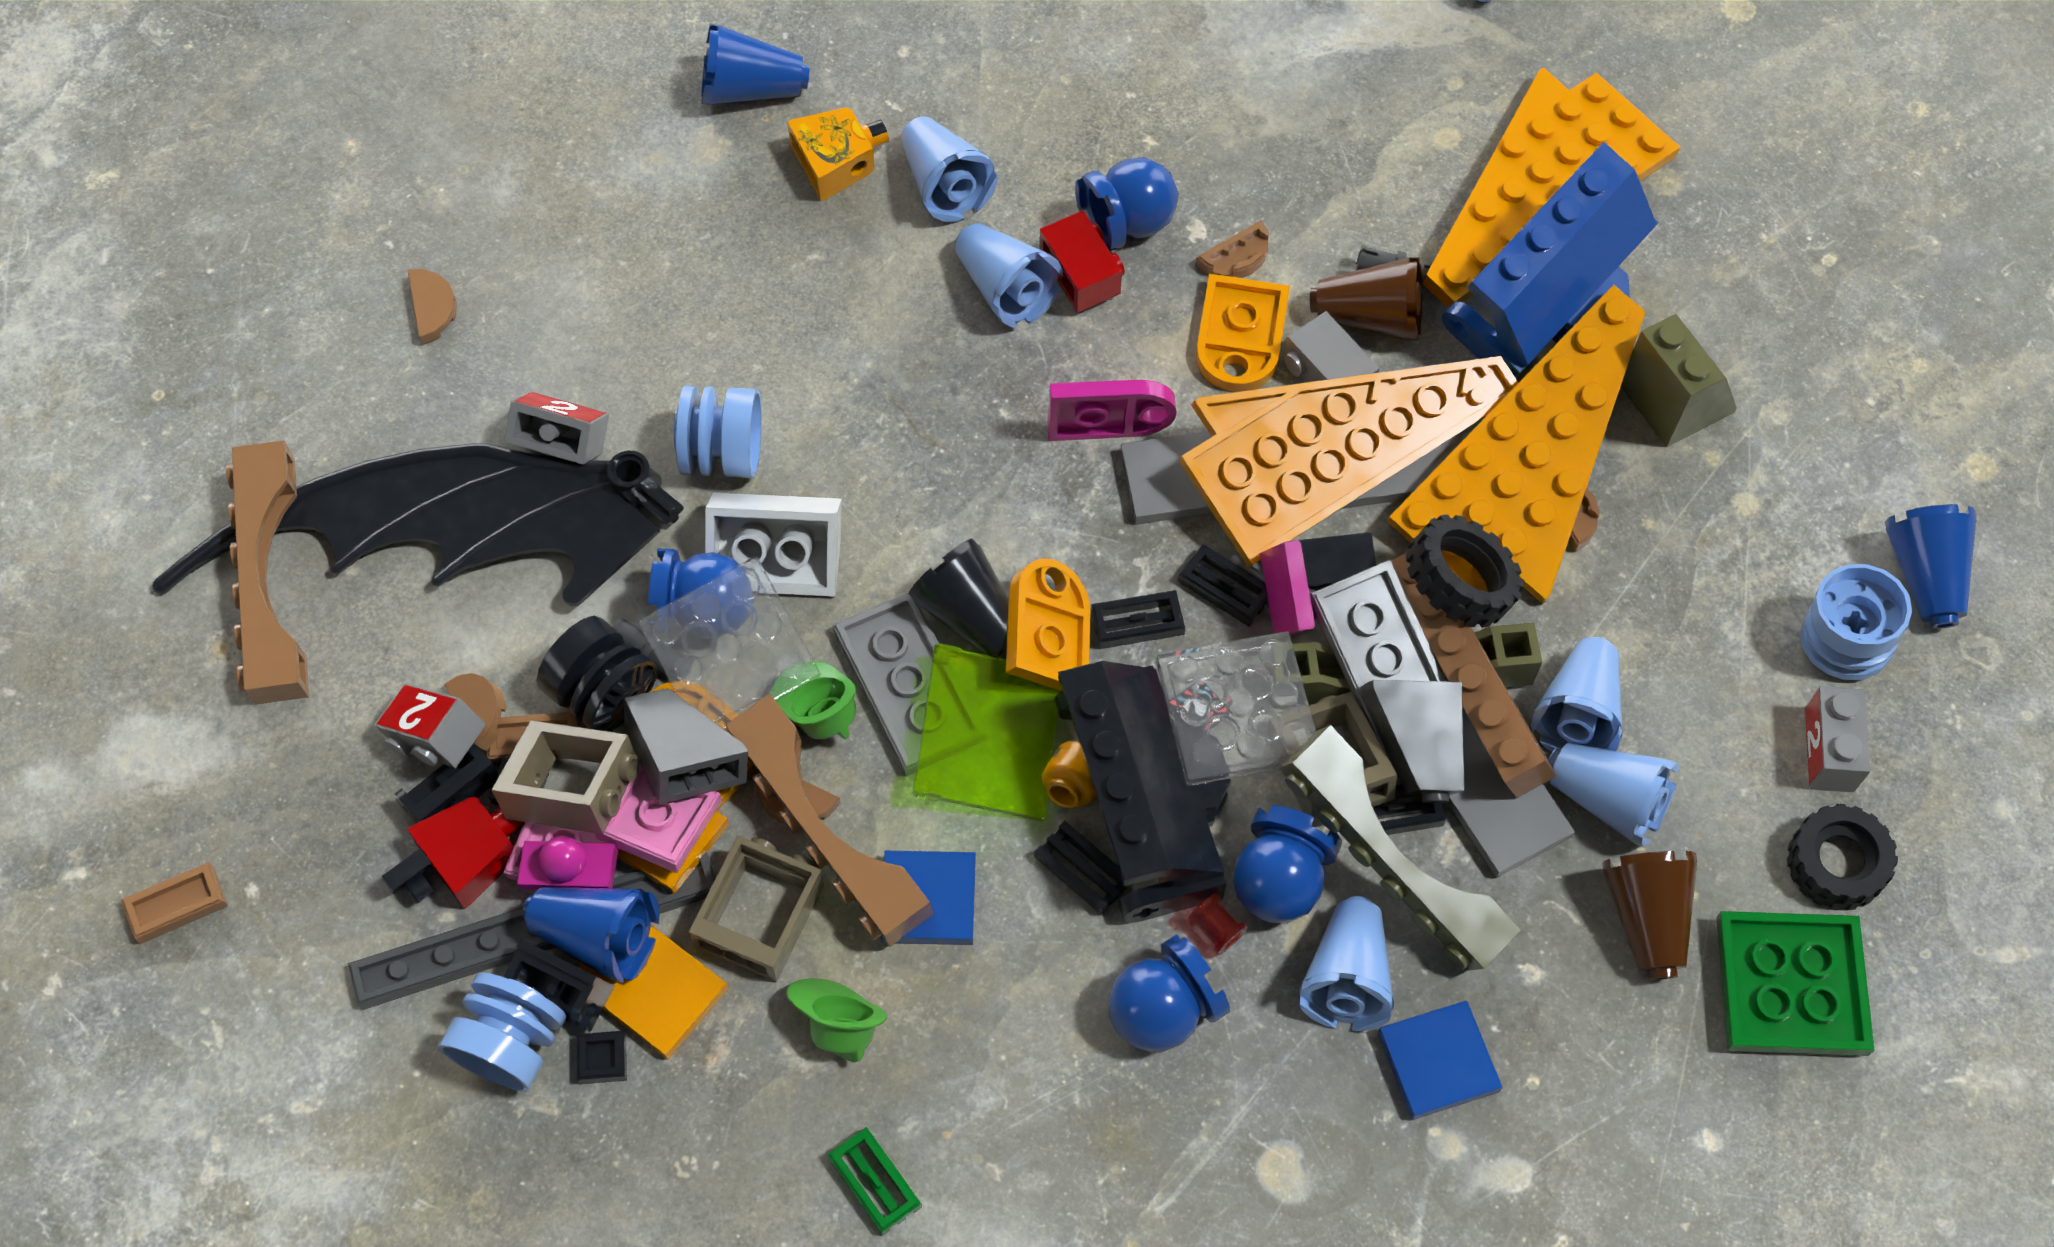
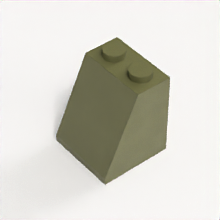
M1677 314L1640 332L1621 388L1666 447L1735 413L1737 407L1727 378Z

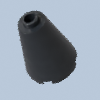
M970 538L942 557L944 562L936 569L930 568L912 586L908 594L914 600V603L990 659L995 660L1001 656L1006 661L1009 598L982 547L973 538Z

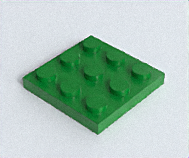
M1720 911L1716 921L1728 1051L1869 1056L1875 1051L1860 916Z

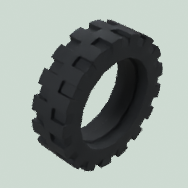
M1448 514L1440 515L1437 519H1431L1408 546L1410 550L1406 553L1405 558L1406 562L1410 563V566L1407 570L1410 578L1416 580L1417 584L1415 587L1419 593L1426 595L1431 600L1429 604L1437 611L1442 609L1446 612L1447 618L1455 622L1459 619L1464 622L1465 626L1475 627L1477 624H1480L1481 628L1490 627L1492 623L1496 624L1521 598L1522 593L1520 591L1524 588V581L1519 578V575L1522 573L1520 566L1511 559L1513 554L1508 547L1503 548L1498 542L1500 539L1492 532L1488 534L1483 530V526L1475 521L1472 523L1466 522L1465 517L1455 515L1453 518H1450ZM1441 550L1452 552L1470 563L1485 581L1488 592L1477 590L1463 582L1452 572L1444 560Z

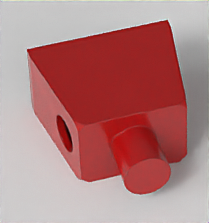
M470 797L412 825L407 830L416 846L421 848L431 861L433 869L462 908L465 909L503 874L514 849L507 836L523 826L525 822L506 819L501 808L490 815L477 797Z

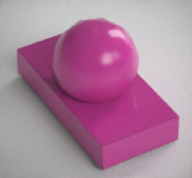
M564 835L553 837L549 841H524L517 885L521 890H538L542 887L613 888L618 848L615 843H582Z

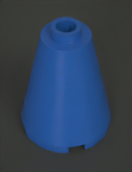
M709 24L706 43H709V48H707L706 55L704 56L702 76V104L713 105L799 96L800 89H807L810 66L803 65V56L721 25Z
M1958 504L1932 505L1907 510V519L1896 522L1895 515L1889 517L1885 521L1886 533L1921 620L1931 622L1932 628L1936 629L1959 625V618L1965 617L1968 611L1977 521L1975 509L1968 506L1966 513H1959Z
M542 887L527 898L523 907V918L526 921L527 929L531 933L607 978L624 983V978L628 980L635 979L646 966L656 939L648 937L651 922L659 924L660 917L657 899L653 893L642 889Z

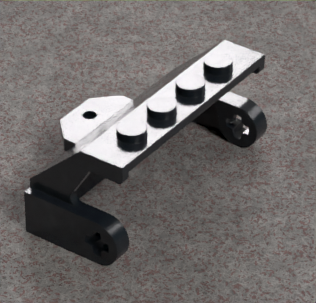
M1099 661L1058 672L1062 691L1054 698L1057 711L1061 719L1073 721L1124 886L1158 877L1170 880L1134 890L1121 897L1118 903L1124 921L1131 923L1140 922L1222 900L1227 883L1210 827L1215 823L1227 801V790L1231 784V777L1218 740L1190 725L1179 728L1175 727L1157 670L1154 669L1153 665L1140 667Z

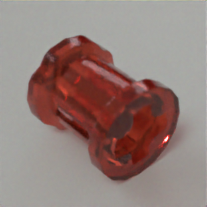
M1214 893L1200 903L1186 921L1191 927L1197 925L1214 944L1213 950L1216 954L1221 955L1245 934L1248 927L1244 922L1238 923L1220 904L1222 900L1220 896Z

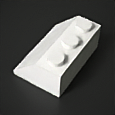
M713 493L705 507V553L713 552L731 557L742 565L753 582L754 593L835 596L841 544L842 499Z

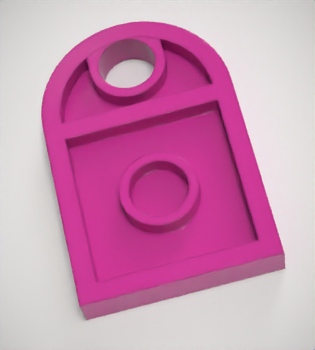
M1150 380L1050 383L1047 422L1048 441L1142 437L1157 433L1167 428L1176 418L1175 394L1166 385Z

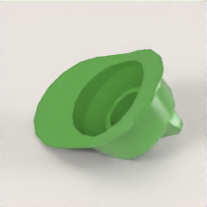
M808 661L787 669L776 679L771 689V696L788 718L796 723L807 736L813 739H826L838 735L844 740L850 737L848 726L856 716L854 700L856 686L835 667L822 661Z
M800 979L791 983L786 992L791 1004L808 1017L810 1034L814 1045L853 1063L861 1061L865 1049L873 1039L875 1028L883 1024L887 1019L885 1010L871 1004L852 989L827 979Z

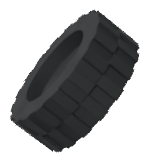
M1837 804L1834 807H1829V805L1821 807L1817 813L1813 812L1805 819L1793 835V839L1789 842L1787 849L1789 856L1786 859L1787 867L1790 866L1791 869L1790 876L1793 882L1799 885V890L1805 896L1811 897L1813 902L1820 906L1823 904L1829 906V909L1832 910L1844 908L1847 911L1855 910L1860 905L1864 907L1883 891L1895 874L1894 868L1898 864V856L1895 854V849L1897 848L1895 840L1891 839L1890 831L1886 825L1883 826L1872 813L1868 814L1862 811L1863 808L1857 806L1847 807L1846 804ZM1832 837H1844L1856 843L1864 856L1862 871L1850 878L1837 877L1831 874L1823 866L1820 859V848L1823 842Z

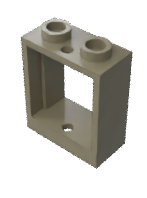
M1352 691L1339 696H1327L1310 706L1298 710H1286L1276 717L1269 719L1268 745L1280 767L1297 751L1293 743L1294 741L1312 736L1316 731L1329 725L1335 728L1347 724L1370 766L1364 769V776L1372 807L1395 799L1397 774ZM1294 793L1303 813L1314 817L1312 826L1322 825V822L1317 817L1319 810L1308 798L1302 799Z
M530 720L493 786L492 792L506 819L604 834L612 817H615L620 809L621 799L629 782L634 781L637 777L639 758L635 754L627 734ZM557 757L601 763L585 795L540 788Z
M737 835L688 933L693 947L777 982L824 887L821 869H818L816 863L808 857L799 854L789 857L777 852L776 847L764 839L752 837L750 841ZM747 866L803 888L774 948L718 925Z

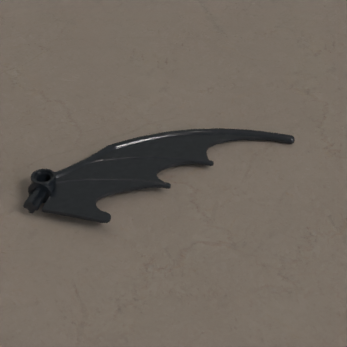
M470 443L423 448L371 459L314 478L296 487L297 498L285 512L276 532L291 529L315 530L325 536L334 551L336 562L331 566V572L334 574L343 571L359 557L393 543L424 541L436 544L442 549L444 559L439 573L432 578L434 586H440L446 580L466 569L506 557L531 552L556 551L565 554L574 563L575 571L573 578L563 590L562 596L567 605L578 606L660 533V529L637 509L645 507L667 525L669 522L674 524L679 519L678 514L684 510V507L661 488V476L650 468L647 458L637 451H623L613 456L611 460H590L583 465L559 457L534 455L489 443ZM638 477L634 481L625 482L629 478ZM228 523L158 576L152 582L153 591L157 594H165L189 573L230 550V544L236 542V529H233L231 524Z

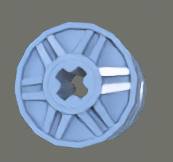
M685 385L682 388L679 406L674 419V447L681 475H693L697 462H699L702 476H710L716 457H720L726 477L754 478L756 476L762 430L761 398L758 389L730 387L727 390L723 406H718L717 395L713 386H706L704 388L701 404L697 386Z
M1848 564L1831 571L1820 583L1813 603L1805 617L1800 633L1804 652L1811 663L1827 675L1843 680H1864L1880 673L1890 662L1898 642L1908 627L1912 613L1910 596L1897 578L1881 568L1868 564Z
M479 972L471 984L472 989L477 994L468 993L462 1001L464 1007L477 1020L461 1017L452 1019L438 1048L451 1061L486 1080L512 1090L527 1092L530 1090L543 1064L541 1056L532 1050L528 1044L544 1047L553 1045L556 1038L549 1029H560L566 1019V1015L556 1004L523 983L491 973Z

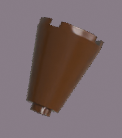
M1409 257L1320 279L1317 288H1311L1310 311L1311 313H1317L1318 316L1327 311L1341 326L1406 340H1419L1418 335H1421L1423 294H1420V283L1416 281H1422L1420 258Z
M1658 851L1620 856L1621 866L1613 867L1610 859L1604 860L1602 863L1603 873L1638 970L1649 972L1650 980L1677 978V969L1687 967L1697 871V856L1692 851H1686L1687 860H1675L1674 851Z

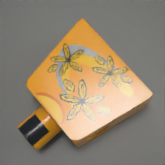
M847 107L787 121L790 146L820 201L832 197L870 175L875 169L873 148L889 142L887 129L881 119L861 126L852 109Z

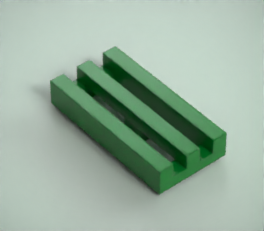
M867 1127L827 1154L829 1161L882 1236L888 1233L895 1224L898 1223L899 1225L906 1220V1216L922 1208V1203ZM863 1142L905 1199V1204L900 1207L897 1205L857 1146ZM847 1153L891 1213L884 1218L842 1159Z

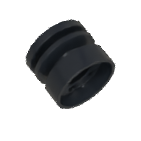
M594 615L583 618L575 623L555 641L538 669L536 682L539 689L559 706L570 707L572 717L577 721L583 722L586 729L612 732L624 724V698L650 692L655 684L658 668L656 663L648 656L641 654L640 649L635 645L625 644L622 634L604 619Z

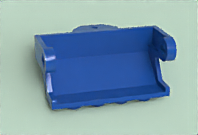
M1603 142L1468 285V289L1492 310L1495 328L1472 307L1463 302L1456 301L1442 315V321L1446 329L1478 359L1501 356L1514 377H1516L1551 339L1558 343L1613 285L1630 298L1628 274L1619 265L1659 223L1652 214L1635 169Z

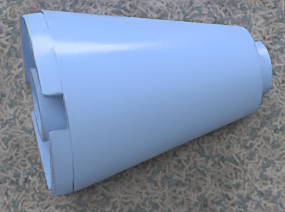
M918 117L905 126L901 133V144L923 204L930 214L943 222H954L965 219L962 213L972 208L977 212L984 207L993 195L998 182L991 159L929 117Z
M981 223L965 227L959 233L955 244V252L993 313L1003 324L1019 327L1016 322L1024 319L1031 323L1050 308L1061 288L1056 284L1058 273L1063 276V269L1056 258L1049 253Z
M1590 637L1580 640L1535 707L1532 715L1531 729L1534 731L1536 728L1537 732L1541 735L1539 742L1546 749L1552 752L1555 748L1562 750L1567 743L1613 751L1618 749L1622 737L1619 652L1606 639Z
M1570 743L1565 744L1562 750L1555 748L1548 760L1557 777L1550 780L1552 786L1641 847H1645L1651 842V840L1643 836L1648 828L1658 831L1671 803L1677 785L1668 781L1671 770L1677 773L1680 771L1679 763L1669 759Z
M1353 896L1337 904L1300 987L1301 1010L1312 1020L1327 1027L1336 1029L1337 1021L1353 1023L1352 1031L1376 1029L1389 1022L1394 1006L1382 912L1370 899L1362 896Z

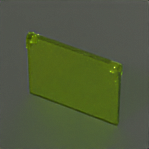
M946 644L934 645L913 796L1042 822L1045 818L1047 801L1046 788L1042 782V773L1052 758L1057 719V707L1054 698L1060 690L1006 673L1005 659L961 650L962 648Z

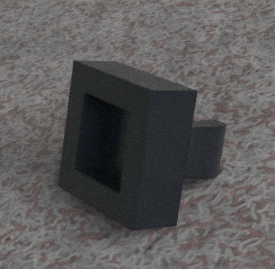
M421 848L382 875L383 882L393 894L406 886L418 903L434 891L421 874L431 867V861Z

